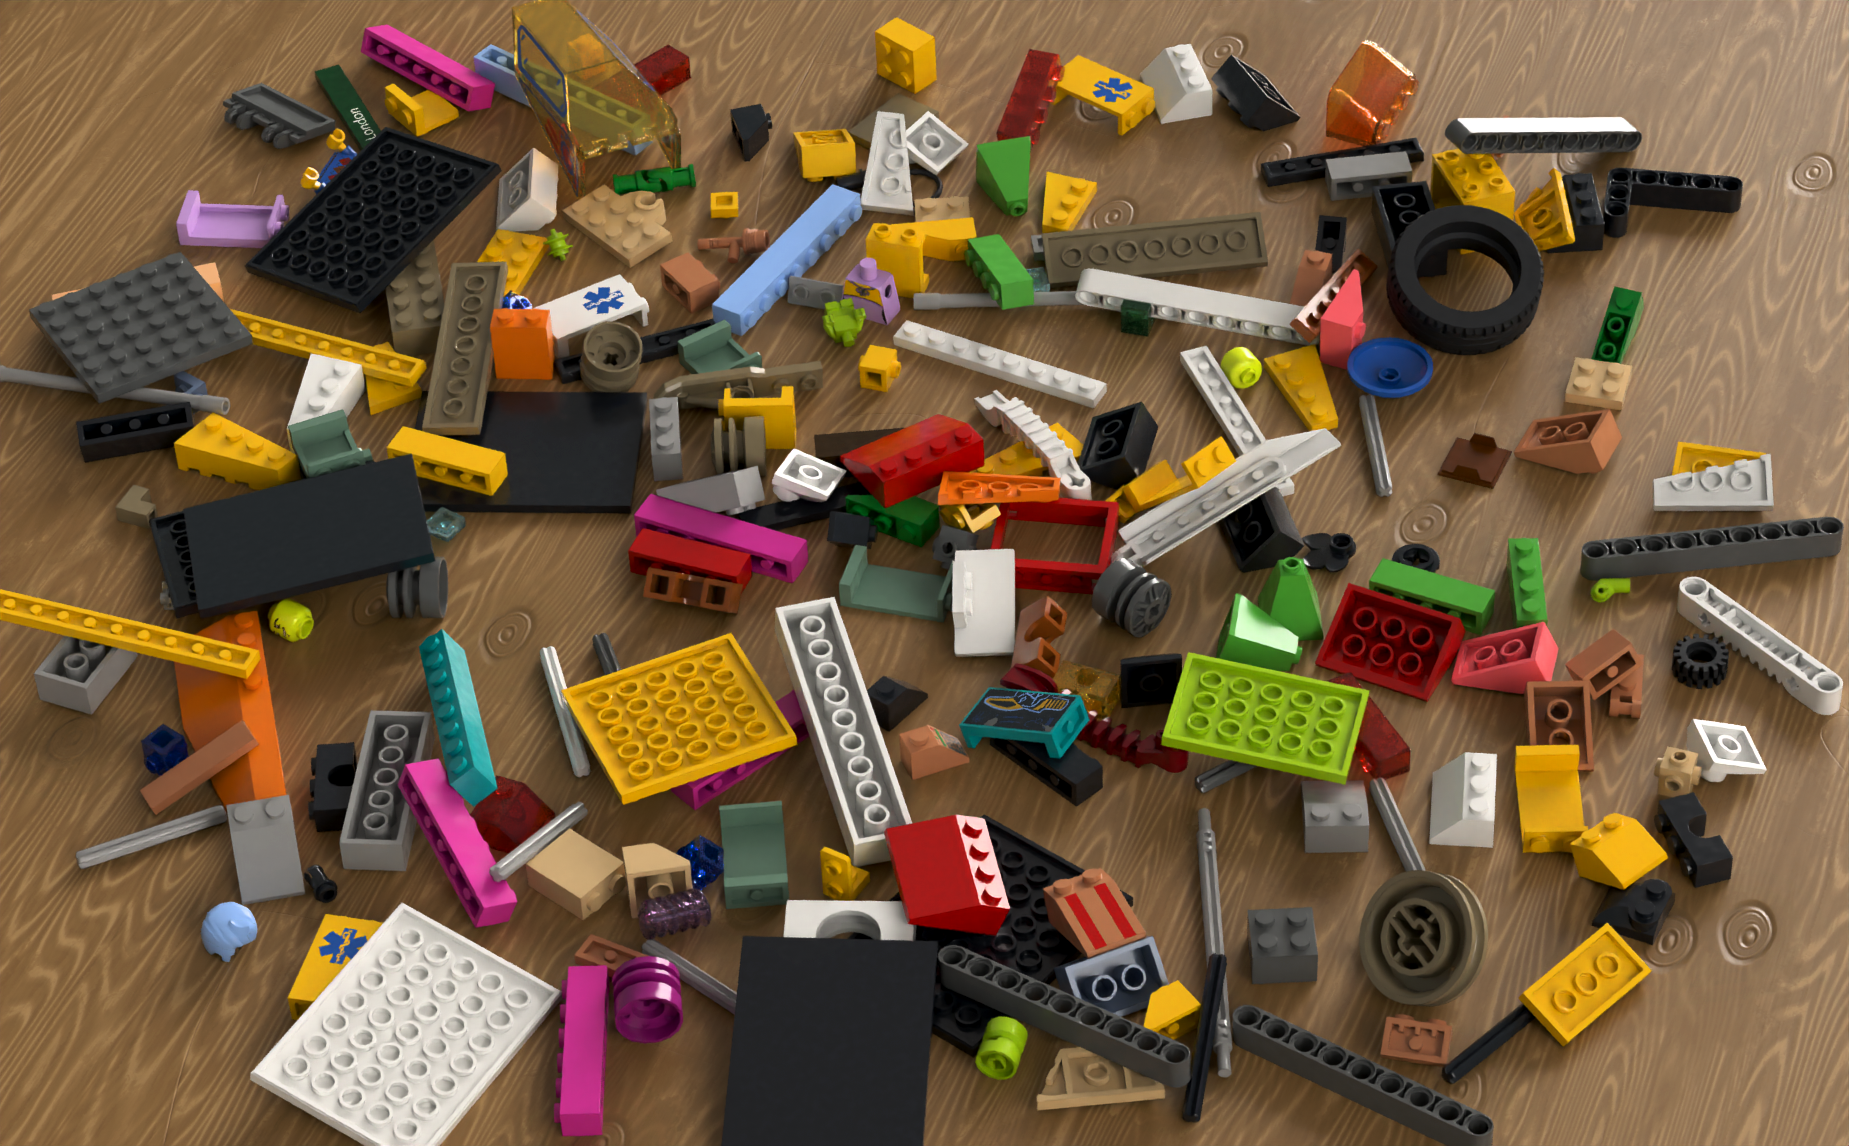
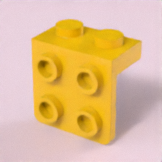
M394 83L385 87V106L388 113L417 137L459 117L457 108L430 90L410 97Z

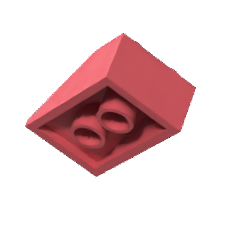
M1353 269L1321 317L1320 323L1321 363L1347 370L1349 355L1357 346L1362 344V338L1366 330V324L1363 323L1359 271Z
M1545 622L1464 640L1459 647L1451 681L1454 685L1524 694L1527 682L1552 680L1559 648Z

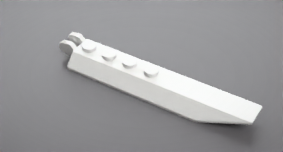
M1326 428L1262 442L1236 458L1235 463L1200 488L1165 501L1118 530L1126 545L1112 553L1111 564L1122 558L1130 559L1141 567L1142 565L1149 564L1341 446V443Z

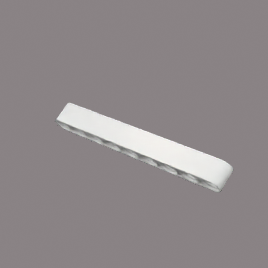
M1090 268L1084 269L1081 272L1075 293L1076 300L1087 306L1302 345H1316L1320 341V333L1309 343L1289 325L1304 308L1298 305Z

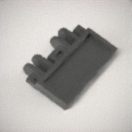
M263 83L233 92L232 98L223 101V106L229 108L224 116L226 122L230 124L236 123L237 128L241 130L249 129L259 124L266 127L262 132L261 139L266 143L273 142L274 147L278 149L286 148L335 130L336 120Z

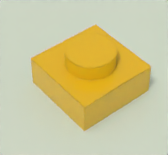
M738 192L711 193V218L738 217Z

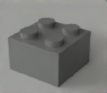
M1312 907L1248 910L1247 939L1252 984L1317 981L1318 951Z

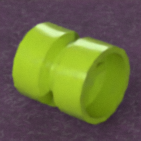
M996 1017L991 1019L987 1024L976 1056L975 1063L977 1068L990 1078L1006 1080L1016 1074L1021 1054L1027 1042L1028 1032L1026 1028L1013 1018Z

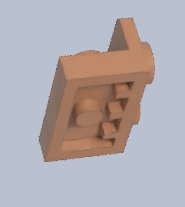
M1396 1014L1394 1017L1386 1016L1380 1056L1385 1059L1444 1067L1448 1061L1450 1042L1453 1037L1452 1026H1448L1447 1022L1439 1019H1428L1427 1022L1414 1021V1017L1405 1014Z

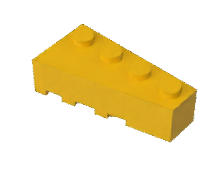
M214 412L174 442L178 469L184 471L192 468L199 470L200 475L211 477L212 474L225 477V481L229 483H248L249 488L256 490L301 479L298 456Z

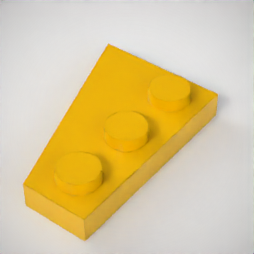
M1047 172L1042 233L1074 230L1097 192V182Z

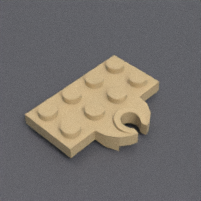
M604 184L562 210L563 218L630 268L673 241L671 233L662 227L666 221L664 202L662 198L656 200L655 193L635 191L620 196Z

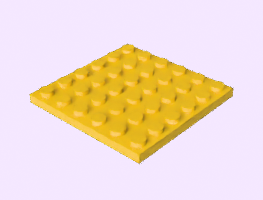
M732 633L561 690L564 703L623 805L798 745L796 734Z

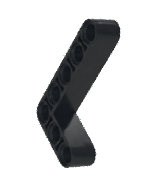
M1614 168L1609 171L1607 177L1603 213L1604 234L1608 237L1619 238L1627 233L1630 205L1722 213L1737 212L1741 208L1743 182L1733 176Z

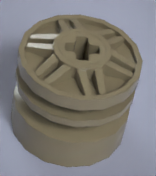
M603 322L595 325L587 332L582 348L580 376L590 390L593 392H628L635 385L643 352L642 341L637 332L630 326L620 322Z
M764 416L744 417L742 430H737L734 418H729V431H723L722 418H714V427L711 434V457L716 474L725 473V465H730L731 471L738 470V465L744 464L745 468L758 466L760 476H767Z

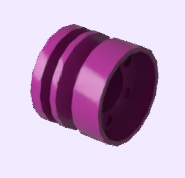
M644 956L626 961L616 969L612 982L615 1023L619 1033L633 1042L645 1044L661 1042L677 1033L683 1024L680 974L675 965L664 958Z

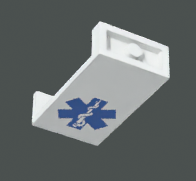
M620 274L533 308L550 310L554 351L558 359L569 356V338L587 332L600 323L612 322L632 314L643 327L648 325L647 313H649V305L646 299L640 297L636 293L634 286L630 282L627 283Z

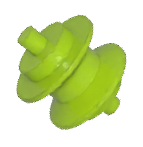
M555 228L551 229V236L546 237L548 241L543 243L551 248L547 256L553 254L554 258L559 256L561 261L566 260L564 254L569 253L568 248L573 247V245H567L565 242V238L569 234L563 235L562 232L556 233Z

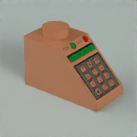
M926 725L899 734L901 762L912 780L969 763V756L958 738L934 727Z

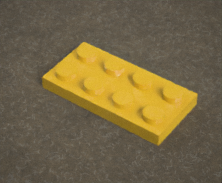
M497 229L477 262H507L508 273L502 309H511L549 248V245L543 244L548 241L547 238Z
M1606 923L1525 990L1518 999L1564 1047L1645 979L1652 970L1618 933Z

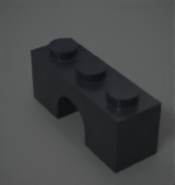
M354 742L317 745L316 757L311 758V771L315 779H310L311 798H314V801H309L308 811L309 819L315 820L317 832L342 831L358 765Z
M1692 792L1659 801L1658 812L1654 816V823L1657 831L1660 834L1663 833L1666 838L1670 853L1678 858L1683 875L1689 877L1694 887L1698 888L1731 879L1733 856L1720 835L1710 838L1701 837L1705 834L1707 813L1695 793Z

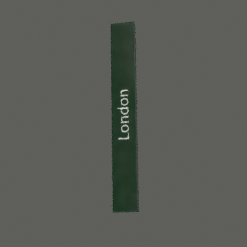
M340 65L315 71V78L361 151L381 132L380 128Z

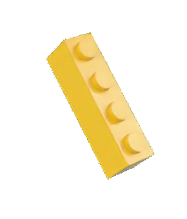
M402 426L387 446L388 459L412 453L418 477L493 496L508 475L506 456L503 452Z

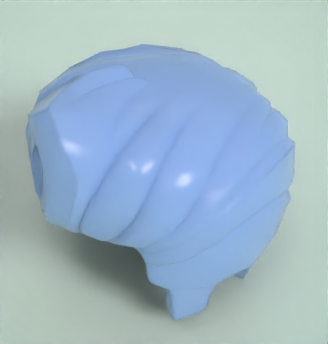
M235 902L221 903L207 912L202 922L201 939L209 954H219L223 961L230 962L231 956L234 955L237 947H242L256 939L257 923L252 912L243 905Z

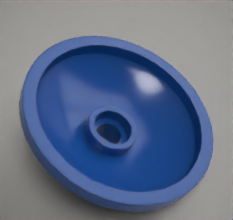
M1377 338L1360 344L1351 352L1347 361V373L1350 380L1358 388L1370 395L1381 398H1401L1420 391L1430 382L1433 375V361L1428 352L1416 343L1400 338Z

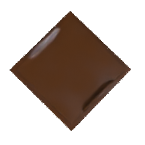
M1474 433L1470 440L1457 437L1438 475L1494 489L1512 451L1498 448L1494 437Z

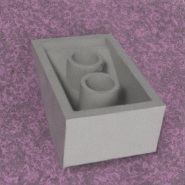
M758 466L682 482L656 490L658 496L715 513L726 510L727 516L755 509L756 502L766 500Z
M1347 780L1345 785L1330 781H1301L1305 853L1368 852L1369 817L1364 781Z
M289 795L226 805L242 905L304 895L305 888Z

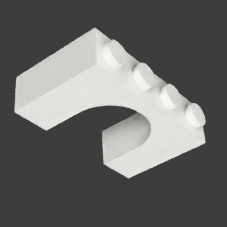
M787 900L783 937L831 938L841 933L857 932L868 935L874 940L915 941L916 925L907 924L902 901Z

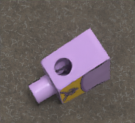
M862 259L860 264H857L845 279L842 300L852 298L854 309L864 308L867 320L888 326L901 310L894 277L890 272L877 269L875 259Z

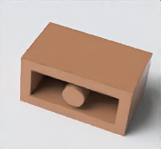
M689 252L660 264L662 286L691 314L712 305L719 298L718 289H720V282L717 276L711 274L702 262L696 260Z
M1615 629L1609 631L1565 664L1574 681L1589 680L1590 698L1596 700L1643 665L1632 643Z

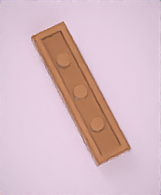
M241 720L142 788L140 792L152 811L157 815L259 744L245 722Z

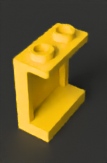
M873 223L865 239L866 257L876 260L877 269L890 272L893 275L898 296L913 298L914 293H925L929 284V274L923 272L922 246L926 238V231L885 223Z
M782 386L781 398H731L730 388L724 389V399L718 400L719 416H724V421H722L723 431H729V418H734L736 429L742 430L744 417L764 416L766 449H795L797 429L793 386Z

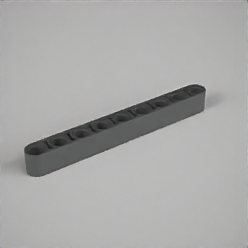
M1621 117L1458 118L1451 121L1445 130V137L1465 154L1630 152L1635 150L1642 140V134Z
M1818 517L1589 541L1582 547L1580 573L1585 579L1598 581L1601 578H1627L1830 557L1837 555L1841 550L1844 524L1835 517Z
M949 945L939 951V980L946 988L1164 1085L1182 1087L1190 1081V1050L1184 1044L961 946Z
M1242 1005L1234 1010L1233 1041L1240 1048L1446 1146H1492L1494 1125L1491 1118L1256 1006Z

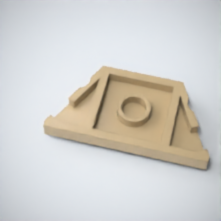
M1084 1048L1060 1049L1055 1058V1066L1050 1069L1046 1077V1085L1042 1093L1038 1094L1036 1098L1037 1111L1164 1099L1165 1089L1162 1083H1156L1149 1077Z

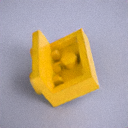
M993 503L940 505L942 510L939 511L940 516L947 525L970 533L990 527L994 523V519L1001 515L998 507Z

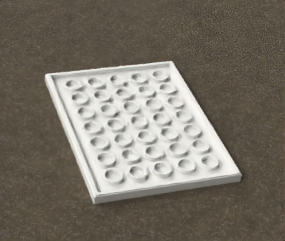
M401 903L251 1072L250 1080L364 1146H440L562 1000V991L406 904Z

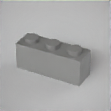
M1406 151L1326 159L1325 182L1331 201L1372 197V186L1411 183L1412 168Z
M678 397L649 399L654 481L683 479Z

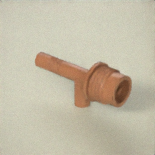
M744 228L742 237L698 239L697 246L699 250L729 248L728 262L735 264L739 260L740 247H743L745 255L764 252L770 247V236L768 230Z

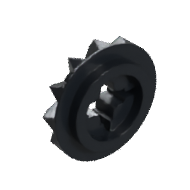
M1422 544L1402 546L1395 551L1392 557V561L1433 573L1440 568L1438 553L1434 549ZM1419 559L1420 563L1418 566H1414V562Z

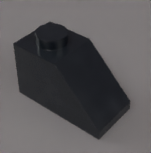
M761 104L730 110L732 132L745 162L750 161L769 141L768 129H772V120L769 113L765 114Z
M830 511L827 541L839 547L854 548L855 545L867 546V549H871L872 542L876 543L878 526L874 525L872 518Z
M887 676L880 678L867 690L878 725L889 732L928 698V693L906 681Z

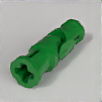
M693 164L682 168L671 169L669 166L638 170L634 174L612 175L614 192L618 195L635 191H649L653 193L673 191L675 187L683 186L696 187Z

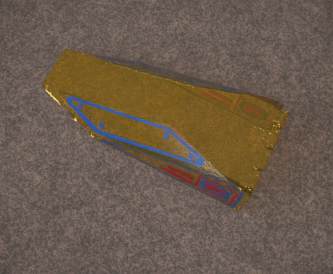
M535 0L512 7L515 76L577 200L586 196L584 160L603 155L602 148H605L606 152L610 153L627 148L629 140L632 146L652 141L655 137L670 168H681V132L677 127L678 119L669 104L610 37L569 0Z

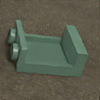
M722 320L677 341L679 363L691 374L750 366L763 368L762 356L758 352L749 355L732 339L731 325L726 320Z
M343 409L288 426L292 448L298 456V461L307 479L366 465L364 453L361 448L357 447L350 433L347 417Z

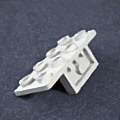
M1014 549L959 550L955 552L952 580V614L955 628L954 652L956 657L1013 655L1015 646Z

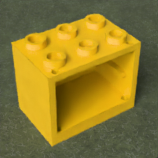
M1459 149L1432 154L1430 194L1435 209L1455 205H1472L1487 208L1511 220L1514 219L1515 190L1491 154H1465ZM1457 249L1461 255L1475 252L1472 250Z

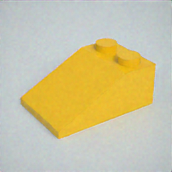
M846 129L793 132L800 174L803 178H807V181L818 182L822 181L823 177L834 176L835 179L836 177L857 173L855 142Z

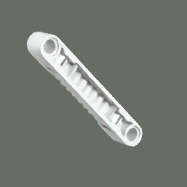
M1687 577L1680 582L1677 610L1684 618L1706 633L1714 632L1716 638L1723 636L1724 644L1727 645L1731 642L1734 651L1740 649L1742 657L1749 655L1750 662L1752 664L1758 662L1761 671L1767 668L1768 676L1771 677L1775 674L1778 683L1782 682L1785 689L1793 697L1814 712L1821 715H1831L1839 710L1843 681L1836 673L1700 577Z

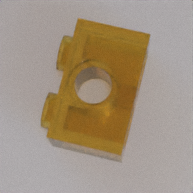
M1063 660L1053 677L1058 687V694L1068 689L1071 691L1070 695H1080L1087 713L1096 710L1098 712L1097 718L1099 719L1110 717L1120 699V674Z

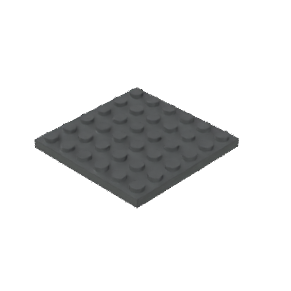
M181 252L170 254L155 262L144 264L134 270L120 273L113 278L94 283L89 287L68 293L63 297L44 302L39 306L29 309L33 322L98 404L253 344L250 332Z

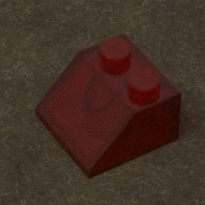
M496 775L495 779L498 789L480 801L470 816L476 821L477 829L483 840L488 843L489 848L509 854L553 820L556 815L525 783Z

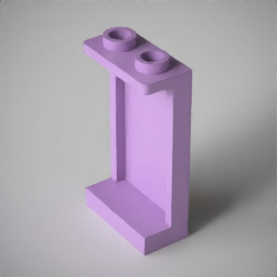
M188 190L176 223L180 245L263 248L284 227V221H288L289 206L285 205L283 195H277L274 206L202 204L199 191Z

